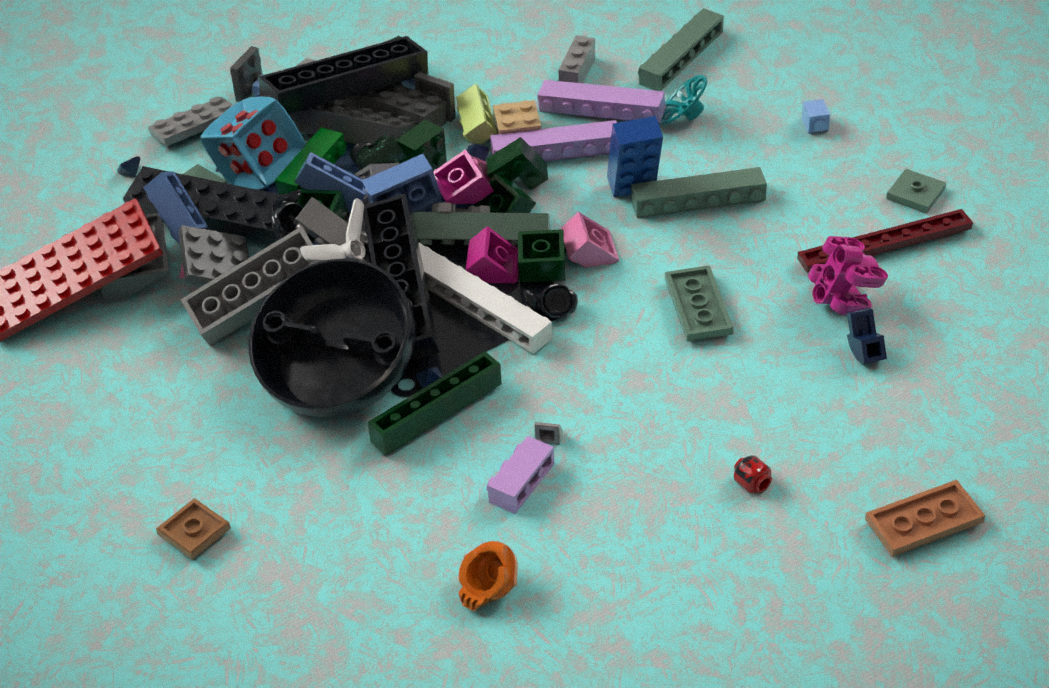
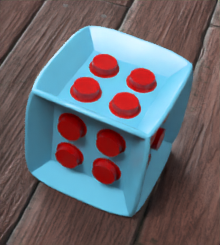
M250 97L236 103L211 123L200 137L209 157L230 184L256 190L273 184L280 173L306 145L289 114L277 100L271 97Z

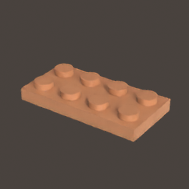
M954 480L866 512L865 520L893 557L984 523L985 514L958 480Z

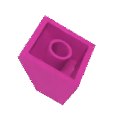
M466 149L433 171L439 191L447 203L476 204L494 191Z
M487 226L469 240L466 271L474 276H478L486 283H516L519 273L518 248Z

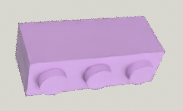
M527 436L521 444L516 446L509 460L503 462L496 476L491 477L488 481L489 503L516 514L554 465V447Z

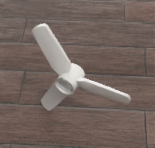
M357 198L353 201L346 230V243L340 246L336 244L303 246L300 250L305 260L325 261L346 258L365 261L363 259L365 247L360 241L364 204L360 199Z

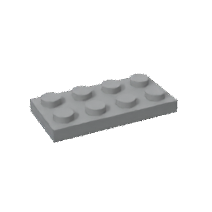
M213 97L207 103L194 105L191 109L185 112H177L168 119L155 121L153 125L148 126V130L154 138L163 145L168 146L206 130L211 123L232 107L233 104L223 97Z

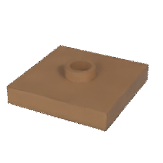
M194 498L157 527L156 531L157 535L193 560L230 530L231 527L227 520Z

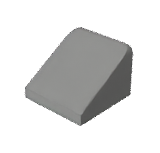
M535 422V439L544 443L560 444L562 428L559 424Z

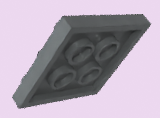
M181 225L178 231L185 281L207 284L249 258L245 236Z

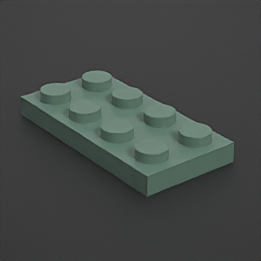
M710 265L665 272V281L686 341L733 334V325Z

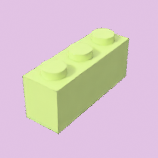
M474 84L456 97L457 110L461 117L460 123L464 129L462 133L468 142L472 141L474 144L481 145L490 139V135L497 134L489 98L477 84Z

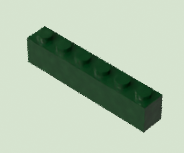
M484 351L368 421L370 442L384 456L395 451L502 385L500 363Z

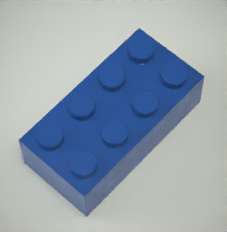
M656 116L612 124L607 179L613 197L630 195L631 184L657 181L663 135Z

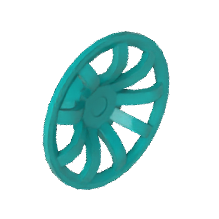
M696 75L688 79L669 96L665 102L666 108L668 106L674 107L665 109L661 119L662 123L673 122L682 115L691 121L702 113L705 106L698 99L707 86L705 75ZM684 87H686L687 98L681 92ZM677 95L682 100V103L672 99Z

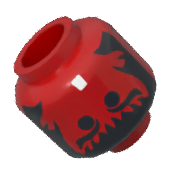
M757 456L743 457L736 462L733 474L734 480L747 492L761 493L770 486L772 481L771 468Z

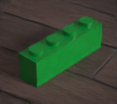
M321 127L275 179L278 194L284 195L303 189L295 183V180L310 152L335 164L346 151L343 133Z

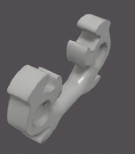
M437 203L432 204V212L490 213V207L469 206L468 208H455V204Z

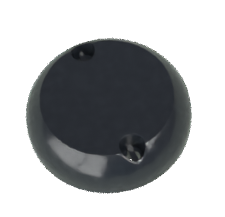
M344 258L325 260L308 265L285 278L271 291L259 307L249 336V357L252 369L266 392L282 406L295 413L309 417L334 418L359 412L382 399L404 374L415 346L416 326L413 311L406 294L397 281L389 273L369 262Z

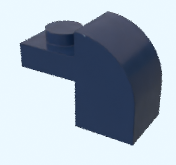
M866 308L848 312L847 318L850 334H847V339L856 360L867 364L887 359L884 335L876 333L873 309Z

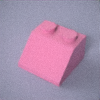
M577 212L560 228L563 229L567 257L571 262L578 263L586 268L617 263L619 261L610 231L582 213Z

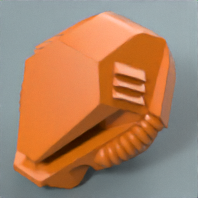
M489 541L464 555L458 573L459 582L462 585L458 595L462 606L475 611L494 600L503 598L513 587L517 586L518 562L509 546L499 541Z

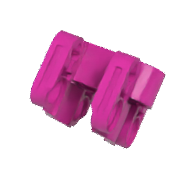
M827 237L822 247L823 251L829 255L825 264H814L808 273L809 280L815 284L812 293L814 302L817 304H830V307L841 315L871 308L872 305L867 298V294L860 293L856 286L880 288L888 278L887 272L879 267L876 259L871 255L864 254L865 246L861 241L851 237Z

